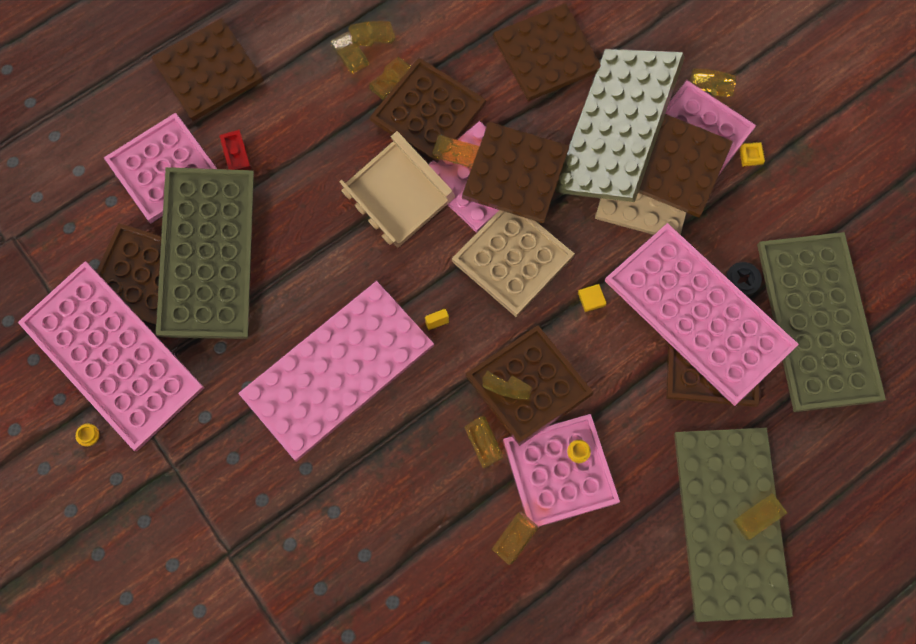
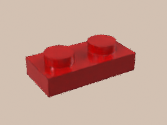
M240 129L219 135L228 169L251 170Z

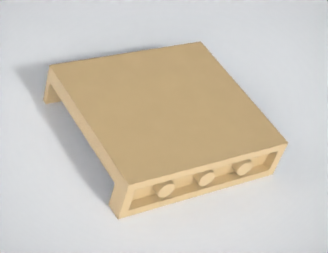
M396 131L391 136L393 142L346 183L342 180L339 182L344 187L341 190L349 200L353 197L357 202L354 206L362 215L367 213L370 217L368 222L376 230L380 228L384 232L382 235L384 240L389 245L394 243L399 248L455 198V195L451 188L401 134Z

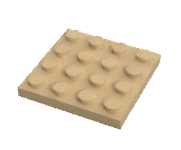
M638 193L635 202L601 198L595 219L655 235L668 223L681 235L686 212Z
M499 210L452 258V262L517 317L570 262L575 254L536 221Z

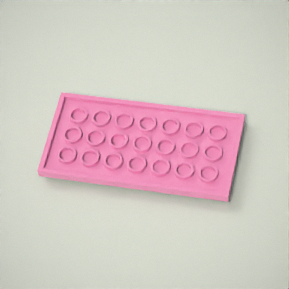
M668 223L605 279V282L734 406L799 345Z
M86 261L18 322L134 451H138L205 388Z
M376 281L238 394L297 462L433 348L434 343Z

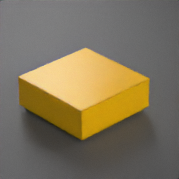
M761 142L742 144L739 148L742 166L764 164L765 158Z
M599 284L578 290V295L585 312L606 306L607 303Z
M446 309L425 317L428 330L449 323Z

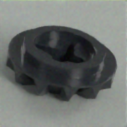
M736 263L726 273L727 279L746 296L755 293L761 286V274L750 263ZM748 275H750L748 277V280L746 281L747 284L745 282L738 284L740 276L747 277Z

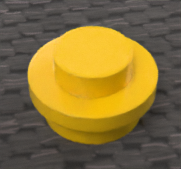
M89 423L83 424L76 431L77 442L85 447L94 445L100 436L99 429Z
M575 440L568 446L567 454L571 461L584 463L590 457L591 449L585 441Z

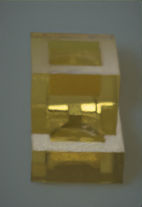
M387 21L362 22L349 26L354 45L372 46L374 42L393 43L396 39L391 23Z
M348 32L330 41L333 49L341 57L343 64L351 74L369 65L364 53Z
M397 57L384 67V73L370 83L369 89L384 100L411 66Z
M693 69L690 82L703 91H711L712 96H733L736 76L715 70Z
M489 371L483 376V387L494 393L514 399H529L531 397L532 387L514 376H511L508 382H505Z

